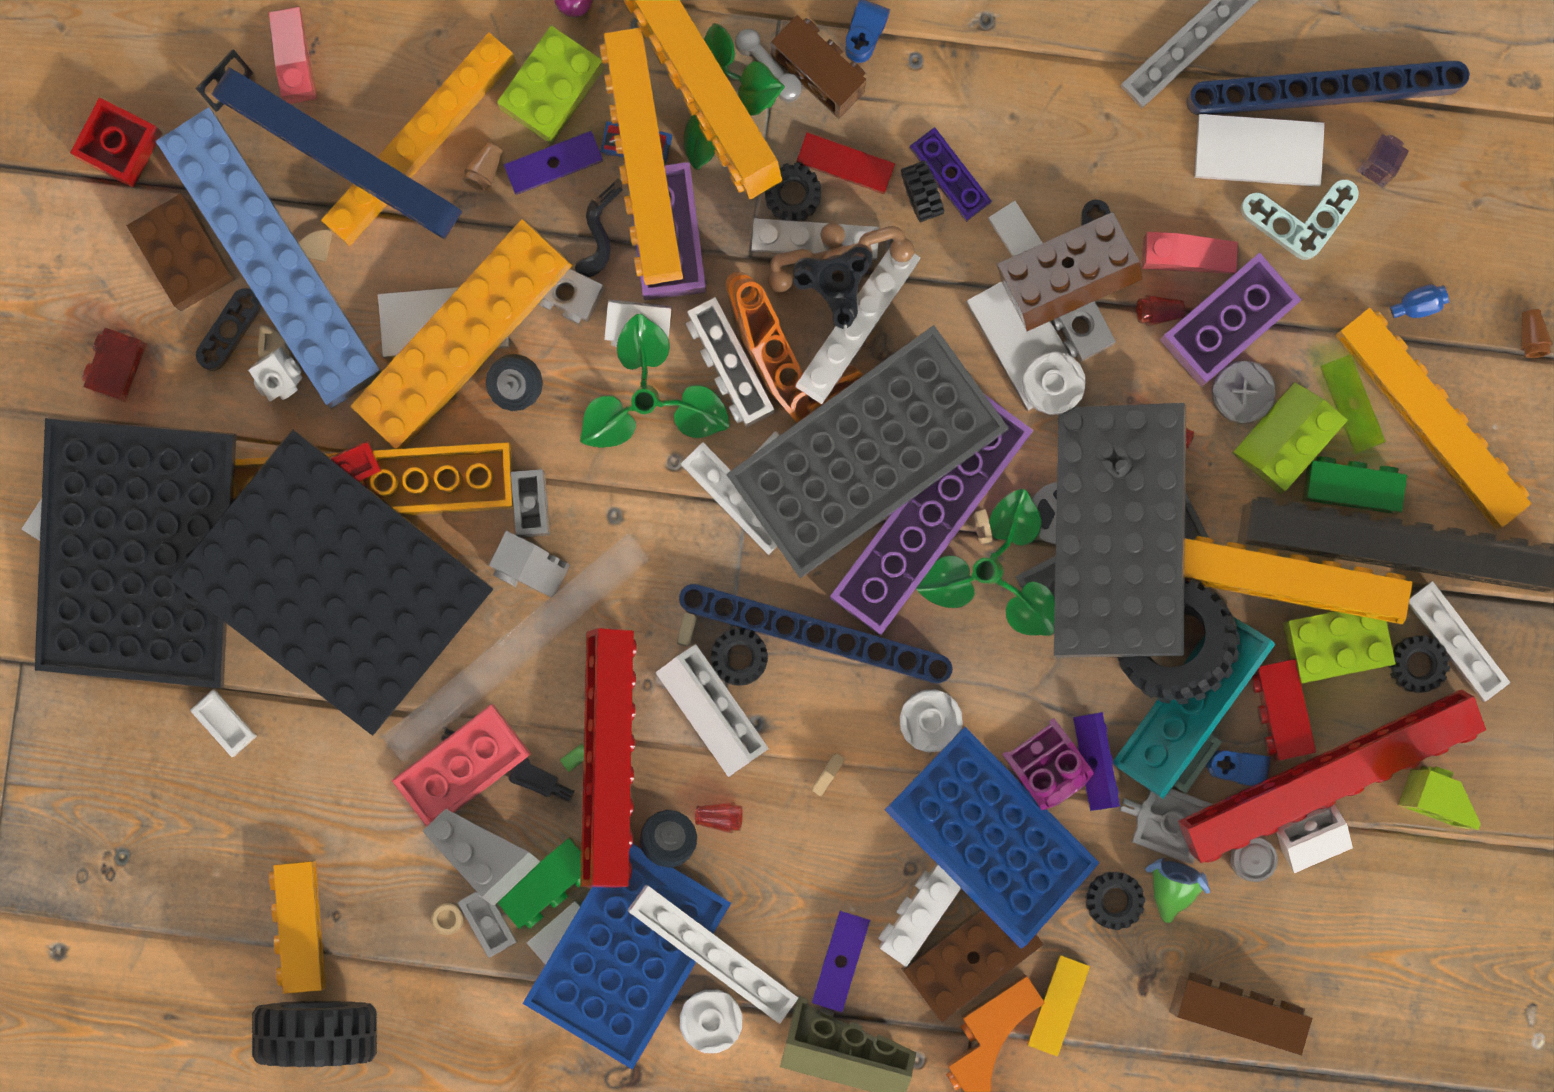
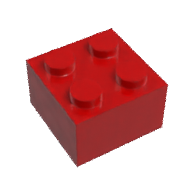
M99 97L70 154L77 160L134 188L157 145L156 140L160 139L162 132L155 125Z

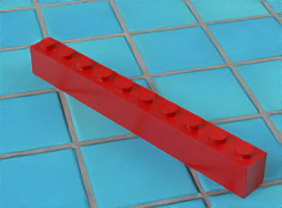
M1462 689L1179 820L1178 823L1191 855L1200 863L1216 861L1222 856V853L1231 849L1246 847L1252 839L1261 835H1271L1277 832L1280 826L1289 822H1299L1305 819L1308 813L1317 809L1329 808L1336 803V800L1342 797L1357 795L1364 790V787L1372 783L1385 782L1393 776L1392 774L1402 769L1415 768L1420 765L1422 760L1430 756L1443 755L1449 751L1450 747L1458 743L1473 741L1477 738V734L1486 731L1475 697Z

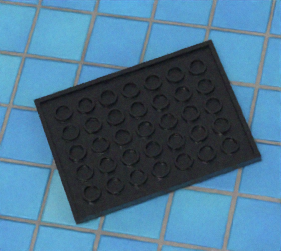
M55 417L45 418L35 671L222 688L224 686L227 623L173 583L170 578L233 502L237 434Z
M294 429L289 432L170 578L173 583L372 736L493 591V587Z

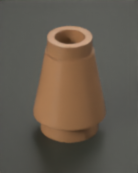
M486 142L485 146L465 168L464 182L479 191H486L488 186H492L500 156L503 152L502 149L493 143Z

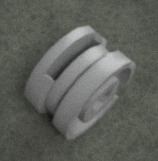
M1262 838L1252 839L1246 847L1231 850V868L1236 875L1244 880L1252 882L1264 881L1277 868L1278 857L1276 850L1271 843Z

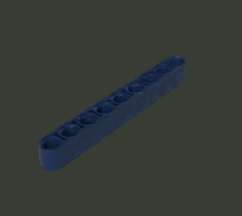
M1443 61L1203 81L1197 83L1192 88L1186 103L1188 109L1195 115H1216L1456 94L1469 80L1470 73L1468 67L1460 61ZM1446 72H1454L1458 76L1459 83H1449L1446 79ZM1416 74L1425 76L1428 81L1427 87L1417 85L1414 76ZM1383 77L1393 78L1397 84L1396 89L1386 88L1383 83ZM1352 80H1361L1365 84V92L1354 90ZM1321 82L1331 83L1334 87V94L1327 95L1323 93L1320 87ZM1295 84L1300 86L1303 90V97H1294L1289 91V85ZM1258 88H1268L1272 92V99H1262L1258 95ZM1231 89L1238 91L1241 95V101L1237 103L1231 102L1227 98L1226 91ZM1198 92L1206 93L1210 98V104H1199L1195 99V94Z
M228 67L211 93L212 96L226 106L443 239L447 237L462 214V211L449 201L232 68Z
M698 584L685 586L679 594L680 604L685 611L711 620L748 629L756 633L933 684L947 681L952 674L953 667L951 661L937 653ZM692 590L699 591L703 596L701 605L695 608L685 604V596ZM728 599L732 602L733 611L729 616L723 617L716 613L715 605L719 600ZM758 608L763 612L764 619L759 625H751L746 621L745 615L749 609ZM785 616L793 620L794 629L791 633L781 634L778 632L776 622L779 618ZM813 625H818L824 630L825 637L819 643L810 642L806 636L808 628ZM843 634H849L855 640V647L849 652H843L837 646V639ZM880 643L884 646L886 652L882 660L874 661L868 656V647L871 644ZM902 652H910L915 656L916 664L912 669L906 670L899 665L898 657ZM935 660L943 662L946 666V673L940 679L932 677L929 672V666Z

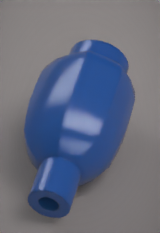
M1428 284L1408 292L1403 297L1402 303L1391 306L1390 311L1393 318L1403 315L1411 318L1426 317L1440 312L1444 304L1449 303V296L1444 285L1437 287L1436 285Z

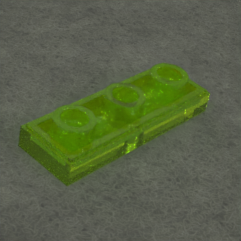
M1351 354L1320 366L1337 411L1348 420L1343 426L1354 453L1357 454L1385 443L1386 440ZM1350 399H1355L1358 402L1357 409L1350 407Z

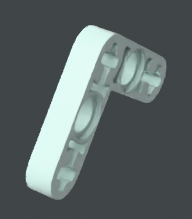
M1349 180L1337 181L1329 189L1305 223L1261 193H1252L1243 200L1241 214L1246 221L1294 256L1302 260H1309L1320 252L1356 203L1359 191L1357 186ZM1347 188L1349 190L1347 196L1350 198V201L1347 199L1343 200L1337 209L1331 206L1339 196L1336 189L1341 191ZM1256 201H1260L1262 203L1260 209L1266 214L1271 209L1275 212L1268 219L1266 225L1261 222L1266 218L1263 214L1257 212L1255 215H1252L1249 212L1251 210L1249 202L1254 204ZM1322 211L1330 213L1333 217L1332 226L1329 228L1320 227L1316 221L1318 213ZM1283 218L1288 221L1290 229L1287 234L1279 235L1274 231L1273 222L1275 219ZM1310 225L1314 232L1323 235L1324 238L1321 239L1317 235L1311 243L1314 250L1308 249L1306 252H1303L1300 249L1302 243L1299 240L1305 241L1313 231L1307 229Z

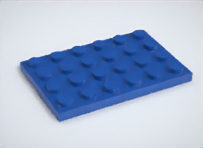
M966 727L884 809L1021 949L1031 941L1099 864L1091 853L1047 809H1040L1029 791Z
M634 844L629 849L632 877L629 880L628 887L591 888L522 1003L632 1070L696 961L628 912V908L645 885H648L713 934L731 902L676 869L658 866L651 862L642 849Z

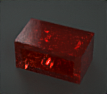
M104 328L103 334L99 333L95 339L93 351L96 353L92 364L88 363L84 369L82 381H85L83 387L125 403L147 344L137 338Z

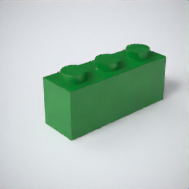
M1318 456L1317 461L1313 460L1307 466L1302 500L1396 515L1403 510L1407 475L1398 473L1399 468L1380 466L1379 470L1367 469L1368 464L1364 462L1349 461L1347 466L1336 464L1335 458Z
M569 837L541 860L497 902L518 929L524 925L529 929L544 917L540 913L549 904L553 908L557 907L569 897L565 891L574 883L578 888L581 886V849Z

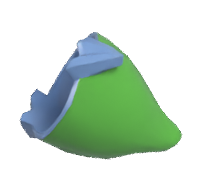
M1161 858L1148 865L1145 870L1147 873L1152 872L1154 898L1160 917L1164 922L1171 923L1179 912L1188 908L1196 900L1202 890L1206 894L1211 892L1207 877L1203 872L1200 873L1186 864L1164 861L1165 858Z

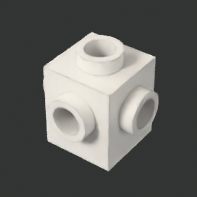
M282 347L257 361L248 370L254 378V385L257 391L262 396H266L270 402L279 396L284 400L298 390L296 385L303 378L300 375L301 369L298 363L292 357L289 358Z

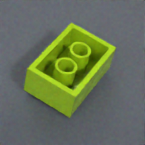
M550 26L497 101V104L502 112L552 145L605 69L602 59L553 26Z
M1335 611L1282 622L1290 660H1296L1301 684L1396 664L1387 621Z

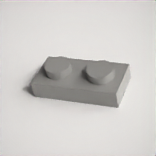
M477 891L457 902L488 958L517 942L497 904L491 905Z

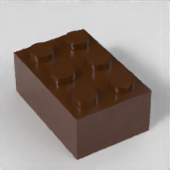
M796 15L771 41V56L790 74L795 75L800 80L801 85L840 119L865 93L866 78L863 76L866 73L856 62L851 61L848 63L841 56L843 51L831 39L826 42L817 34L820 30L810 19L805 18L802 20Z
M178 194L126 225L172 304L178 310H185L235 280L189 200L183 194Z

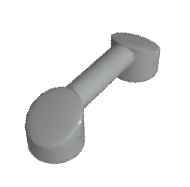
M754 29L740 31L735 40L737 50L745 56L753 55L759 62L764 63L772 74L785 86L778 95L782 101L793 102L797 100L801 95L802 89L800 80L793 74H786L760 45V35Z

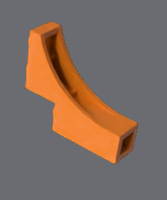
M1022 975L961 1016L965 1023L960 1027L970 1042L976 1039L978 1043L947 1063L951 1071L946 1076L956 1091L962 1087L964 1092H991L994 1064L1006 1038L1027 1015L1045 1004L1027 975Z

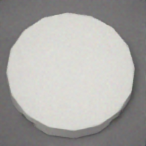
M1045 352L1035 357L1026 367L1022 379L1023 393L1028 403L1037 411L1048 415L1063 414L1073 409L1082 399L1086 383L1085 374L1080 363L1072 356L1060 352Z
M936 689L922 690L912 695L903 705L899 717L900 730L905 740L915 749L924 752H940L961 731L963 726L962 712L957 702L947 693Z
M704 989L693 994L685 1002L680 1013V1030L688 1044L703 1053H719L730 1048L738 1039L742 1030L743 1014L738 1003L730 994L718 989Z

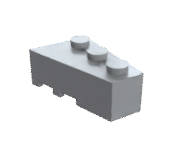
M506 531L489 566L495 569L493 575L514 587L520 582L554 599L570 564Z
M447 809L440 813L423 830V833L477 893L493 906L540 862L528 851Z

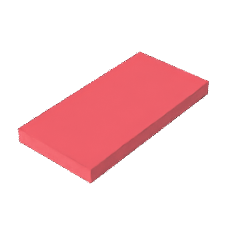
M492 703L391 781L423 823L428 826L445 809L453 813L527 758L531 752Z

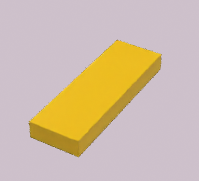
M1059 955L1043 998L1045 1004L1039 1009L1027 1046L1058 1057L1088 975L1089 965Z

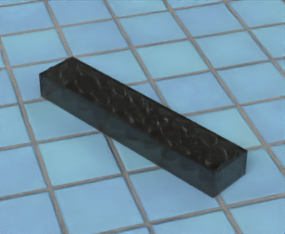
M1257 497V499H1252L1251 502L1242 507L1237 543L1543 593L1554 592V544L1552 543L1529 546V540L1521 538L1497 541L1498 535L1479 532L1478 535L1466 536V530L1447 527L1446 530L1435 531L1433 524L1415 522V525L1404 526L1402 525L1403 520L1383 517V520L1373 521L1370 520V514L1352 512L1351 515L1346 514V516L1339 515V509L1320 507V510L1315 509V511L1307 510V504L1289 502L1280 506L1276 505V499Z

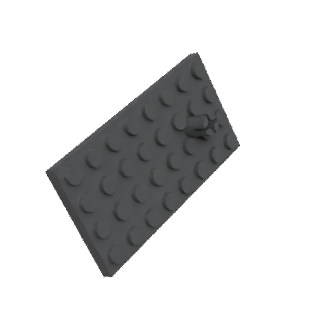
M933 325L726 475L799 578H802L1008 431L1009 428Z
M1185 403L1074 407L1063 414H1059L1054 656L1056 658L1184 655Z

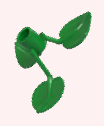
M713 23L709 27L704 41L724 74L741 82L738 96L750 116L758 115L766 108H771L785 86L762 62L754 61L748 64L742 76L730 71L727 66L733 62L735 57L732 38L722 25ZM693 115L688 120L684 130V148L691 165L696 170H699L701 166L712 159L715 154V148L711 140H706L699 128L700 123L696 115Z
M636 314L628 320L619 335L617 355L625 368L630 370L642 368L641 386L636 389L632 396V405H628L623 408L622 402L614 396L595 398L585 410L580 442L584 445L598 448L623 444L632 437L636 429V421L628 412L636 411L640 414H649L656 406L660 408L672 405L679 406L674 414L675 424L681 433L692 438H703L727 430L729 428V416L720 397L713 390L701 385L687 387L683 392L682 401L678 399H659L658 391L653 386L647 385V366L657 367L666 360L670 350L669 339L660 326L643 314Z
M1019 489L1004 497L991 513L989 519L991 534L996 539L1005 540V543L995 553H991L990 558L977 560L973 566V573L970 576V567L965 560L957 556H944L934 563L916 587V590L925 599L936 605L946 608H960L971 602L975 596L972 581L977 580L985 584L997 583L1016 595V597L1009 600L1006 606V619L1015 631L1030 636H1051L1054 634L1055 597L1045 585L1038 582L1027 583L1020 592L1002 579L1003 566L997 560L1010 546L1011 541L1016 545H1027L1037 538L1041 530L1042 520L1038 508L1028 491Z

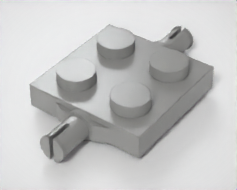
M1173 789L1168 792L1164 799L1149 791L1148 797L1142 805L1126 798L1123 799L1122 804L1133 807V809L1121 805L1120 811L1137 817V827L1131 842L1188 864H1193L1195 858L1189 851L1178 821L1213 804Z

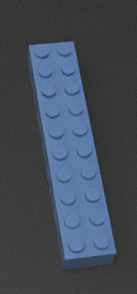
M208 107L156 140V143L325 404L332 409L371 384L382 370L303 251L216 114Z

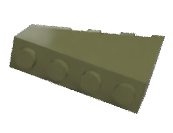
M798 995L780 1068L869 1092H907L917 1052L881 1035L874 1037L863 1030V1026L855 1022H851L849 1025L833 1017L834 1012L824 1007L820 1011L808 1005V1000Z

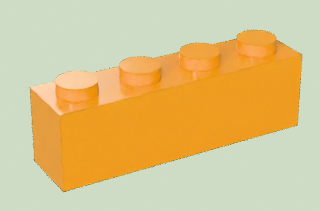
M316 861L273 865L274 871L269 872V886L271 891L275 890L276 903H273L271 906L273 923L278 922V935L274 936V951L276 955L280 954L281 967L276 969L278 987H283V994L321 991L326 988Z

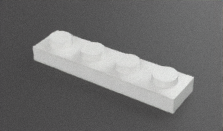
M754 218L752 251L784 253L806 249L813 254L827 251L830 247L822 242L820 233L822 228L829 223ZM839 224L845 231V240L842 243L844 246L856 244L863 234L879 229V227ZM878 243L871 245L873 260H877Z
M702 442L681 463V466L769 555L777 548V545L726 474L731 470Z
M1433 581L1410 597L1409 607L1432 637L1439 641L1438 644L1446 648L1445 654L1449 655L1452 663L1482 702H1486L1511 683Z

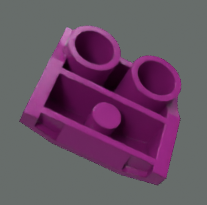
M1055 718L1049 721L1050 724L1013 751H1006L1002 754L1041 810L1062 803L1083 788L1094 774Z

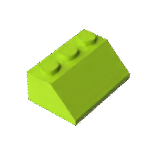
M1294 382L1232 453L1278 494H1281L1292 485L1348 420L1326 400Z
M1422 766L1421 770H1410L1398 803L1399 806L1457 828L1479 830L1481 825L1462 782L1452 778L1453 772L1437 766L1435 768Z

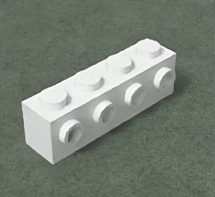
M716 297L687 311L690 321L685 324L694 340L698 337L700 338L704 346L700 353L708 368L714 365L719 375L714 380L722 395L729 394L733 402L729 409L737 424L743 421L747 428L774 414V408Z
M696 644L656 672L728 777L769 749Z
M937 863L930 873L926 870L922 873L914 885L918 888L912 899L909 897L904 899L896 911L900 915L894 925L888 923L878 937L882 941L879 948L906 967L961 889Z

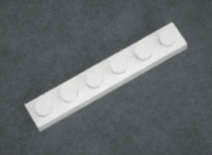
M890 248L888 249L857 295L858 314L853 324L848 328L845 325L844 329L837 326L834 328L797 382L796 388L823 404L921 257L914 254L907 262H897L891 257Z
M645 885L628 908V912L779 1024L798 1000L797 996L648 885Z

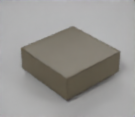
M684 612L677 644L690 646L697 620L695 615Z

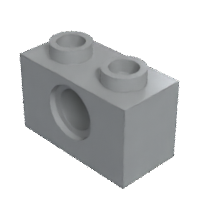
M569 269L558 283L546 293L538 305L548 310L555 306L564 311L563 317L579 324L581 319L589 322L604 291V286ZM564 285L574 288L573 297L567 301H562L557 297L558 290Z
M1095 301L1051 321L1057 331L1060 329L1063 331L1067 339L1063 342L1069 355L1073 358L1076 357L1079 363L1113 346L1116 342ZM1075 319L1085 320L1088 324V332L1084 334L1076 333L1072 328V321Z
M543 469L511 472L516 536L520 538L549 536L550 525L545 472Z

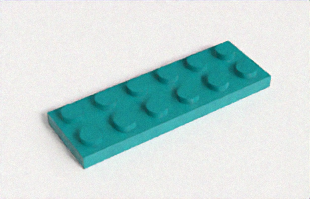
M1234 617L1237 624L1236 629L1240 636V644L1237 645L1239 656L1237 662H1232L1231 664L1233 672L1228 679L1223 677L1219 681L1221 687L1216 692L1212 688L1205 692L1206 698L1199 701L1192 697L1188 698L1189 702L1187 704H1178L1176 700L1164 703L1158 699L1113 760V765L1162 799L1171 790L1275 646L1271 639ZM1206 634L1197 644V646L1192 651L1187 660L1184 662V664L1194 659L1201 651L1205 642Z

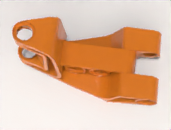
M738 271L728 276L725 289L739 339L744 344L767 390L796 423L865 375L855 366H848L823 404L796 388L795 386L803 372L779 326V319L764 289L744 272ZM748 287L747 292L741 295L742 290ZM773 339L779 340L781 344L780 350L773 355L766 354V344ZM784 368H793L795 372L793 379L787 383L781 382L779 379L780 372Z

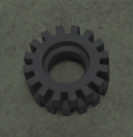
M924 160L902 168L903 184L919 222L921 223L944 214L941 196L927 162Z
M789 163L783 164V167L779 168L783 181L765 191L766 205L776 218L778 216L781 220L786 221L801 219L804 221L808 219L809 215H813L816 212L817 206L819 207L821 184L815 172L812 173L806 165L802 167L799 166L800 163H794V165H789ZM795 181L804 187L805 197L800 203L788 204L782 199L780 192L783 185L787 182Z
M734 628L724 632L716 639L711 650V663L716 674L726 683L736 686L748 685L759 679L764 673L768 662V652L764 641L760 636L748 629ZM744 645L749 648L752 653V661L748 667L738 670L728 664L727 653L731 647Z
M1425 635L1403 639L1402 642L1394 646L1393 654L1396 664L1388 666L1392 671L1390 673L1391 678H1395L1396 684L1399 687L1405 688L1404 690L1408 692L1424 693L1437 689L1441 686V682H1445L1447 678L1445 676L1446 672L1450 671V666L1447 664L1450 658L1444 652L1446 648L1443 645L1440 646L1438 644L1439 641L1435 638L1431 639ZM1415 652L1426 654L1431 662L1429 672L1422 677L1413 675L1408 669V659Z
M1105 872V874L1097 876L1096 880L1090 883L1088 893L1086 892V907L1089 910V915L1098 924L1108 929L1121 930L1122 928L1131 927V924L1136 923L1139 920L1140 914L1144 912L1145 897L1143 896L1144 891L1142 887L1138 884L1137 880L1122 872ZM1112 888H1120L1127 895V905L1119 913L1109 912L1103 904L1105 893Z

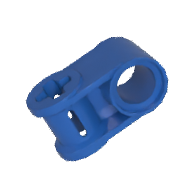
M859 0L846 36L845 51L849 60L856 63H864L871 58L878 38L881 36L890 13L889 8L867 0ZM859 41L865 42L860 50L854 48Z
M1217 750L1206 764V768L1215 778L1254 786L1267 780L1271 757L1245 752L1237 753ZM1224 759L1230 766L1229 769H1223L1222 771V768L1217 767V762Z

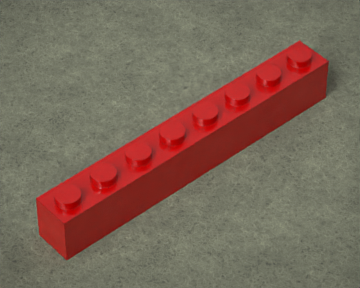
M597 628L586 632L580 887H628L629 880L632 877L629 849L633 843V834L630 830V816L633 813L634 804L632 798H630V787L634 780L631 753L635 747L632 721L636 712L635 704L632 702V690L636 684L633 658L637 651V643L634 639V631Z

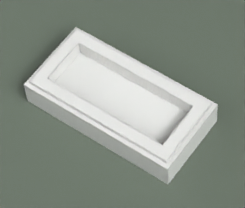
M216 689L210 691L190 709L193 715L231 757H235L257 737L253 730Z

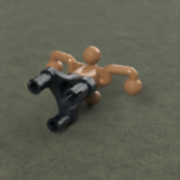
M829 223L822 228L820 236L822 242L830 247V249L815 254L806 249H799L775 255L770 262L771 273L768 276V284L776 292L787 291L793 281L799 289L813 288L823 296L830 306L834 324L841 329H844L845 325L848 328L853 324L858 314L857 295L860 292L858 285L862 276L872 264L873 252L871 245L893 239L890 246V255L897 262L909 261L914 255V246L910 240L905 238L903 231L896 226H888L867 232L860 237L858 243L844 246L842 245L845 240L844 229L839 224ZM796 263L793 269L794 278L792 280L790 272L784 269L783 266ZM837 270L843 272V273L837 272L836 274H833V272H834V271H837Z

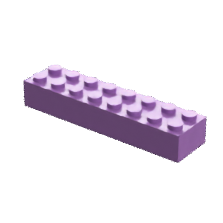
M986 396L1006 423L1009 430L893 512L830 596L832 601L879 636H881L1033 432L1030 427L988 396Z

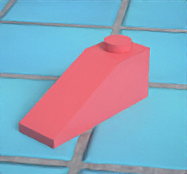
M295 7L269 12L275 68L281 98L289 104L317 99L301 8Z
M1147 232L1143 237L1142 269L1235 274L1237 271L1238 242L1180 233Z

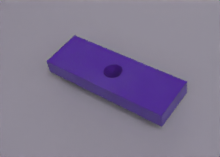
M935 127L910 145V149L919 161L925 160L935 182L966 222L991 204V199ZM952 169L956 172L957 176L949 178L946 176L945 171Z
M591 130L506 163L504 167L514 193L518 195L601 163L603 158ZM553 159L559 161V165L556 168L548 166L549 162Z
M1103 712L1073 717L1079 752L1094 773L1085 784L1090 811L1120 807L1119 791L1115 781L1112 765L1113 758L1110 754L1107 726L1104 722Z
M839 911L812 999L813 1004L843 1012L870 919ZM839 955L847 958V963L842 967L835 964V958Z

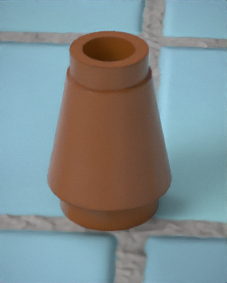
M1541 310L1524 311L1522 313L1521 350L1525 352V357L1538 358L1550 354V347L1553 343L1541 315Z

